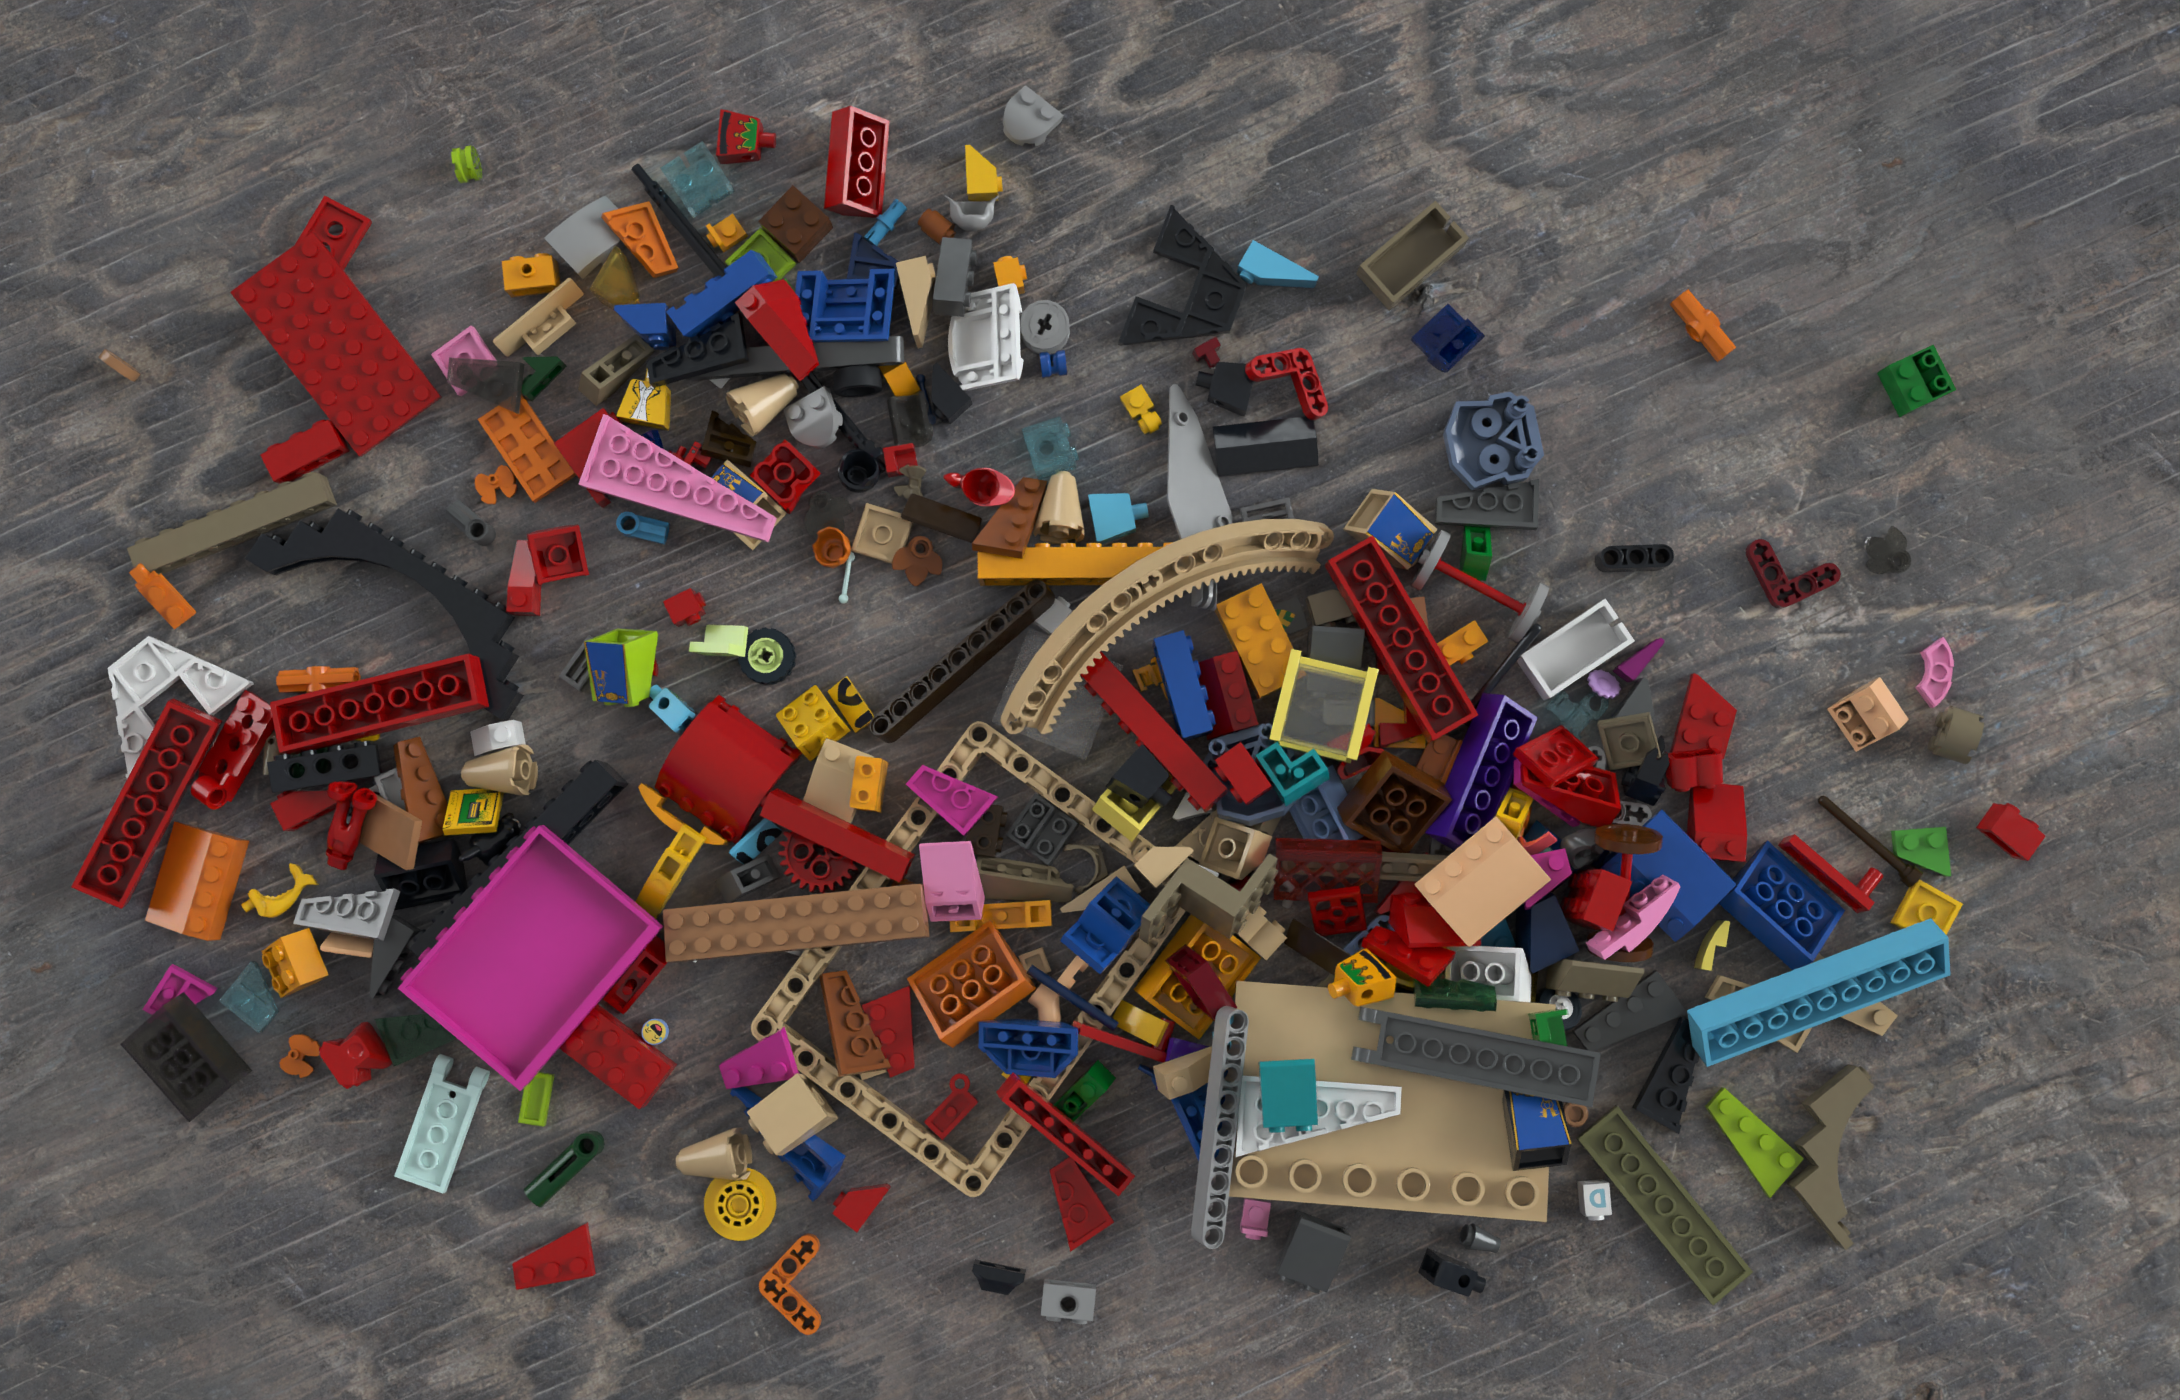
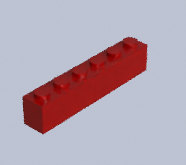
M1014 1072L996 1091L999 1098L1118 1197L1134 1179L1135 1175L1128 1166Z

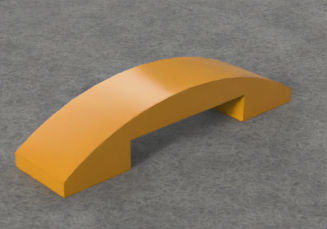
M641 783L638 788L651 811L664 824L678 833L682 825L686 823L662 807L667 800L666 797L649 785ZM704 826L700 832L701 835L706 837L705 844L727 846L730 842L710 827Z
M1051 900L984 904L981 920L950 921V932L976 931V929L989 920L994 923L997 929L1053 926Z

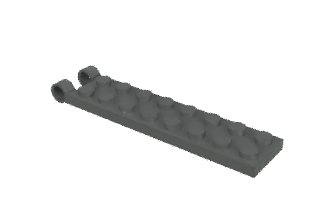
M1360 1007L1358 1020L1381 1024L1377 1051L1353 1046L1351 1060L1593 1107L1601 1056L1599 1052ZM1388 1036L1394 1038L1392 1044L1387 1043L1386 1038Z

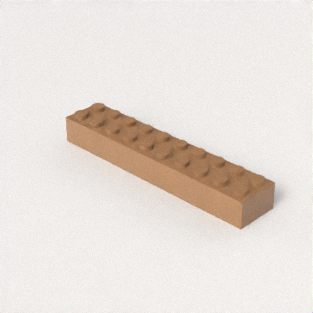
M923 884L663 910L666 962L671 963L930 937Z

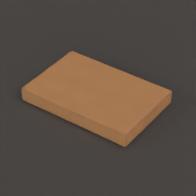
M376 794V805L373 809L367 811L362 825L360 843L405 870L414 869L422 820Z

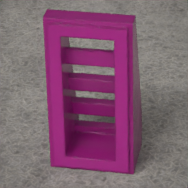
M1659 638L1650 642L1616 666L1612 671L1627 683L1634 681L1662 647L1665 640Z

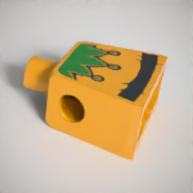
M1365 948L1337 964L1334 982L1328 984V991L1332 998L1336 999L1345 996L1354 1006L1358 1007L1393 998L1396 976Z

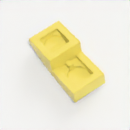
M1717 920L1710 928L1701 943L1694 968L1712 971L1715 947H1726L1730 921Z

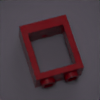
M1186 944L1165 960L1194 1005L1214 1022L1218 1010L1223 1006L1237 1008L1208 961Z

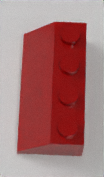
M851 105L832 112L824 209L843 216L877 218L879 215H882L889 120Z

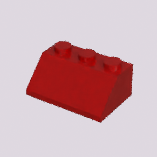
M1238 650L1198 662L1201 670L1198 680L1200 686L1205 685L1209 698L1207 703H1205L1207 711H1213L1216 725L1212 727L1213 731L1211 734L1206 735L1207 740L1257 726L1258 721Z
M1407 892L1404 895H1393L1388 923L1408 948L1467 946L1423 894ZM1481 939L1472 946H1481Z

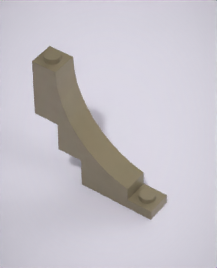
M1850 1064L1801 1102L1817 1124L1794 1142L1810 1164L1787 1183L1833 1242L1845 1250L1854 1243L1848 1237L1851 1234L1850 1231L1839 1221L1848 1214L1842 1199L1838 1180L1839 1147L1850 1116L1861 1100L1874 1088L1869 1081L1871 1079L1869 1073L1861 1066L1858 1067Z

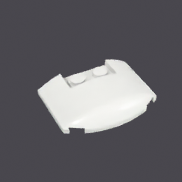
M1015 283L971 293L970 307H965L964 317H951L948 334L949 359L953 374L962 383L960 387L964 391L1020 379L1024 362L1020 351L1019 313H1022V308Z

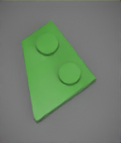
M1946 827L1891 831L1893 854L1896 857L1914 863V865L1939 873L1943 877L1951 876Z

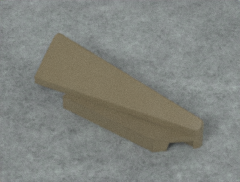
M978 855L976 863L985 899L1051 900V902L1068 903L1071 901L1073 885L1065 883L1060 878V872L1053 866Z

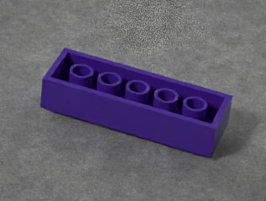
M1482 694L1476 709L1478 716L1474 717L1470 723L1445 783L1452 801L1425 832L1454 851L1496 816L1514 777V760L1517 758L1513 753L1517 747L1528 742L1538 718L1505 695Z

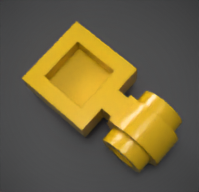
M1142 384L1120 396V400L1131 419L1134 420L1139 416L1141 417L1137 422L1144 434L1148 432L1151 434L1159 429L1162 421L1155 411L1152 413L1149 411L1154 408V404Z

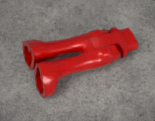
M343 781L330 783L327 790L329 798L336 801V809L327 837V864L339 870H346L348 862L353 860L354 852L359 845L366 813L368 810L373 809L377 802V796L372 790L360 788L356 791L357 785L355 783ZM351 803H352V804H353L352 817H351L350 823H349V825H348V824H347V816H348L349 809H350V806H351Z

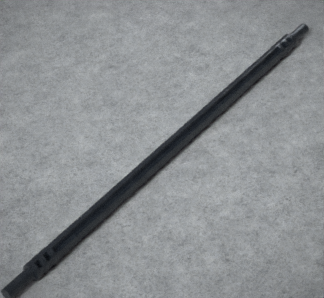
M635 164L631 170L645 186L647 194L714 276L723 277L725 275L724 269L727 268L658 182L653 181L640 164ZM810 372L801 380L810 393L823 387L813 372ZM833 398L836 410L842 414L843 424L842 426L839 425L838 428L855 449L864 450L868 439ZM878 457L881 474L886 470V465Z

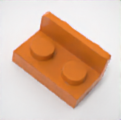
M1443 735L1430 743L1427 742L1416 768L1445 785L1463 741Z

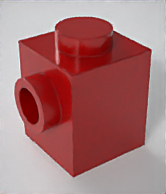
M691 588L663 601L673 624L678 627L687 624V626L696 624L701 621V616L706 614L703 608L706 606L703 596L700 592L696 593Z

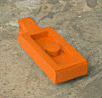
M142 563L135 566L129 572L137 582L135 586L138 591L174 630L196 614V610L161 573L158 574L155 571L150 573Z

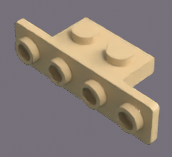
M567 278L493 339V343L506 357H509L526 342L539 355L577 324L567 313L566 309L581 298L584 293L571 278Z

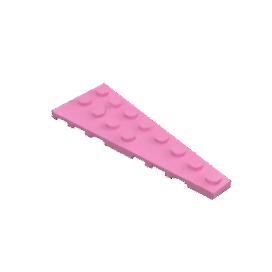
M603 414L578 485L769 542L777 519L776 517L610 416Z

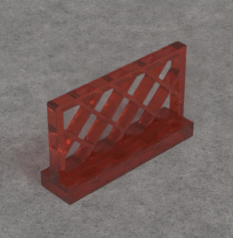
M1276 838L1275 857L1278 858L1276 864L1278 873L1274 878L1273 900L1308 901V891L1305 887L1315 881L1321 887L1318 891L1330 890L1339 882L1345 887H1361L1364 883H1367L1373 889L1372 894H1361L1363 903H1378L1380 865L1382 863L1381 841ZM1281 861H1293L1296 864L1289 872H1286L1280 865ZM1310 862H1319L1323 865L1314 873L1306 867ZM1337 862H1345L1349 867L1339 874L1332 866ZM1363 863H1374V869L1367 874H1364L1358 867ZM1303 870L1309 877L1299 884L1292 876L1298 871ZM1328 870L1335 878L1325 884L1318 877ZM1354 871L1361 879L1351 885L1345 877ZM1287 880L1295 886L1290 892H1279V886ZM1353 898L1341 899V902H1356Z

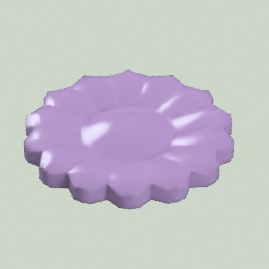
M1602 669L1593 670V672L1589 673L1587 681L1593 692L1606 699L1609 697L1613 699L1619 695L1621 688L1615 676Z

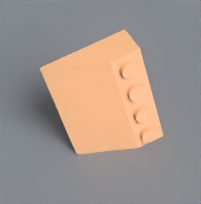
M1496 816L1414 885L1470 948L1550 882L1551 878Z

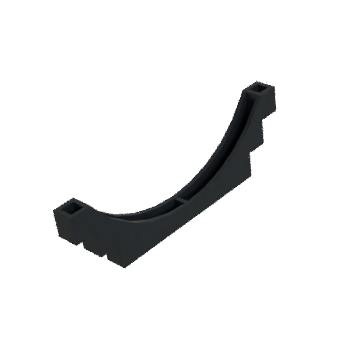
M338 508L325 529L313 521L310 524L299 521L287 541L274 533L271 537L263 533L260 535L245 559L265 572L276 576L308 564L343 560L369 562L384 566L415 580L433 594L449 612L465 638L470 654L480 658L489 707L484 709L499 719L509 720L524 695L517 691L519 686L507 679L505 680L520 657L513 653L515 649L513 646L501 640L515 618L506 612L507 606L498 601L495 605L487 600L489 595L478 588H475L474 591L466 587L468 582L457 575H454L453 578L445 574L446 568L434 561L431 565L425 562V555L413 548L409 552L403 548L405 544L403 541L393 535L389 538L382 535V528L372 522L368 525L361 522L362 516L351 509L345 512Z

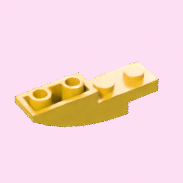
M684 824L670 846L665 849L635 901L655 919L658 918L681 882L683 874L705 842L706 837Z

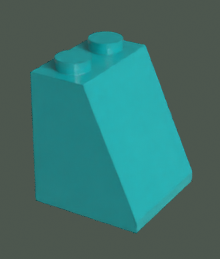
M1315 1059L1258 1062L1263 1128H1269V1133L1285 1132V1127L1296 1126V1131H1312V1125H1318Z

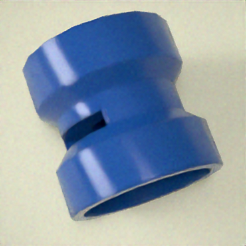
M1058 350L1054 354L1040 352L1042 378L1050 377L1052 374H1058L1059 376L1067 375L1065 350Z

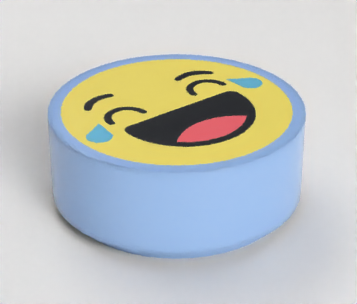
M654 1018L645 1022L641 1034L645 1042L657 1045L667 1039L669 1028L665 1021Z

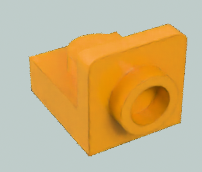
M734 214L726 217L713 227L710 223L706 225L709 231L706 237L714 248L719 246L723 253L748 237Z

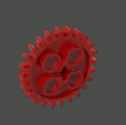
M793 831L791 833L783 832L784 836L788 839L787 841L779 842L785 850L778 852V855L786 858L780 862V865L782 867H789L784 872L786 876L794 874L791 879L793 884L801 881L800 889L803 890L809 885L811 893H814L816 887H819L820 892L824 893L825 887L828 886L834 892V884L838 883L841 887H844L842 880L844 877L852 880L849 874L850 870L858 872V868L853 865L855 861L843 855L834 856L832 850L824 848V846ZM800 847H807L809 849L807 857L798 859L796 856L797 850ZM816 848H824L826 854L824 856L817 855ZM812 861L810 867L805 869L804 866ZM819 864H826L828 866L826 874L817 876L815 868Z

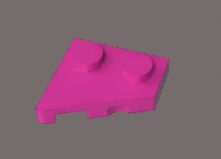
M1565 848L1531 855L1551 878V881L1523 903L1525 910L1530 909L1536 902L1571 876L1572 871Z
M172 964L142 1010L164 1022H168L181 1012L188 1010L196 1005V1003L214 994L218 988Z

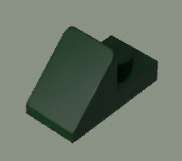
M557 356L523 357L535 372L533 375L530 374L523 379L522 386L518 390L533 402L567 365Z

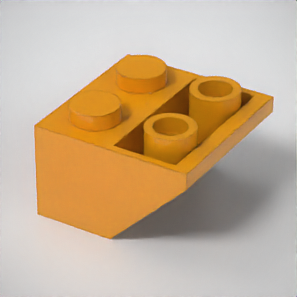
M310 928L280 937L261 951L263 954V964L269 969L272 976L273 989L278 992L280 998L311 986L329 975Z

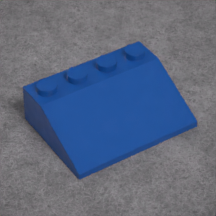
M1661 809L1642 826L1654 829L1662 834V848L1655 853L1633 854L1632 884L1629 896L1632 897L1634 894L1639 893L1661 875H1665L1678 882L1680 885L1678 894L1668 912L1658 924L1676 942L1694 928L1736 886V883ZM1612 851L1604 859L1601 868L1620 876L1622 853Z
M1769 841L1764 842L1732 880L1736 883V886L1719 902L1727 912L1791 970L1808 965L1815 960L1845 911Z

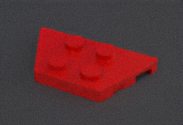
M1693 673L1690 676L1670 753L1717 748L1722 753V759H1724L1737 710L1698 674Z

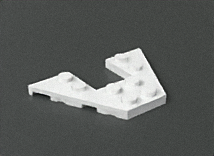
M146 637L108 667L109 679L112 682V698L116 702L118 714L116 716L118 733L122 738L121 751L125 755L128 773L125 774L126 778L129 777L155 727L154 722L144 711L143 707L180 678L207 713L213 716L254 683L156 638Z

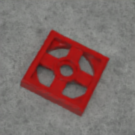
M1360 886L1308 892L1314 929L1319 935L1326 936L1367 930ZM1353 898L1357 905L1345 907L1341 904V899ZM1330 900L1331 906L1329 909L1316 911V906L1319 902ZM1341 910L1343 913L1336 916L1333 914V911ZM1357 916L1353 921L1345 924V920L1348 917ZM1321 920H1330L1335 925L1327 924Z

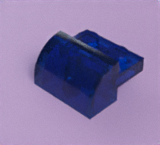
M1447 304L1411 338V341L1428 357L1427 361L1441 372L1447 373L1485 335L1468 318L1464 320Z

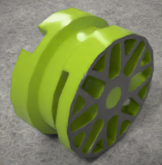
M474 145L465 146V149L462 150L460 147L452 149V164H455L456 170L454 171L458 181L462 184L469 182V179H475V181L482 180V166Z

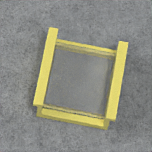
M1291 649L1269 740L1274 741V743L1278 742L1281 747L1305 753L1315 749L1321 757L1351 763V760L1357 761L1379 669L1368 667L1366 672L1302 657V651Z

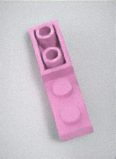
M1665 875L1654 879L1651 884L1639 893L1634 894L1631 899L1624 903L1623 907L1626 913L1618 918L1614 931H1600L1586 942L1589 950L1604 960L1620 948L1627 952L1632 951L1655 929L1668 912L1680 889L1679 883Z

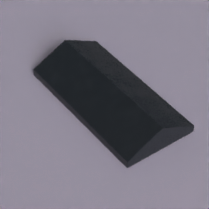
M1306 416L1212 427L1218 477L1319 465L1314 420H1310Z

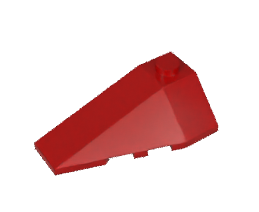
M785 279L753 285L735 302L748 321L799 381L803 380L819 365L813 341L809 337L806 327L807 321L800 307V298Z
M1523 764L1520 766L1521 781L1524 787L1582 823L1594 827L1610 825L1621 810L1616 773L1592 766L1549 789Z

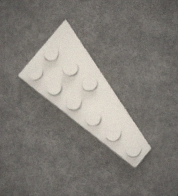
M1243 1075L1237 1122L1236 1157L1399 1115L1401 1111L1402 1087L1316 1081L1318 1125H1312V1131H1296V1126L1285 1127V1132L1269 1133V1128H1263L1260 1078L1258 1076Z

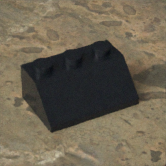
M454 838L419 845L414 869L405 870L380 854L377 855L374 876L382 892L393 888L400 891L394 911L449 900L462 891L464 893L468 889L464 863L459 861L461 853Z

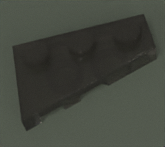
M449 357L447 383L519 414L525 364L521 362Z

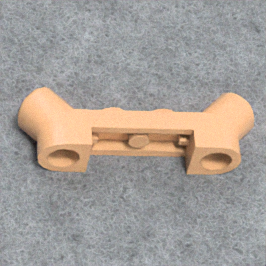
M1076 955L1057 981L1071 989L1076 982L1073 979L1074 975L1078 970L1083 973L1089 965ZM1041 983L1027 1002L1037 1009L1039 1021L1060 1022L1059 995Z

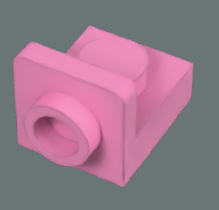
M1244 1198L1240 1230L1241 1233L1246 1234V1238L1261 1240V1236L1268 1237L1267 1227L1271 1202Z

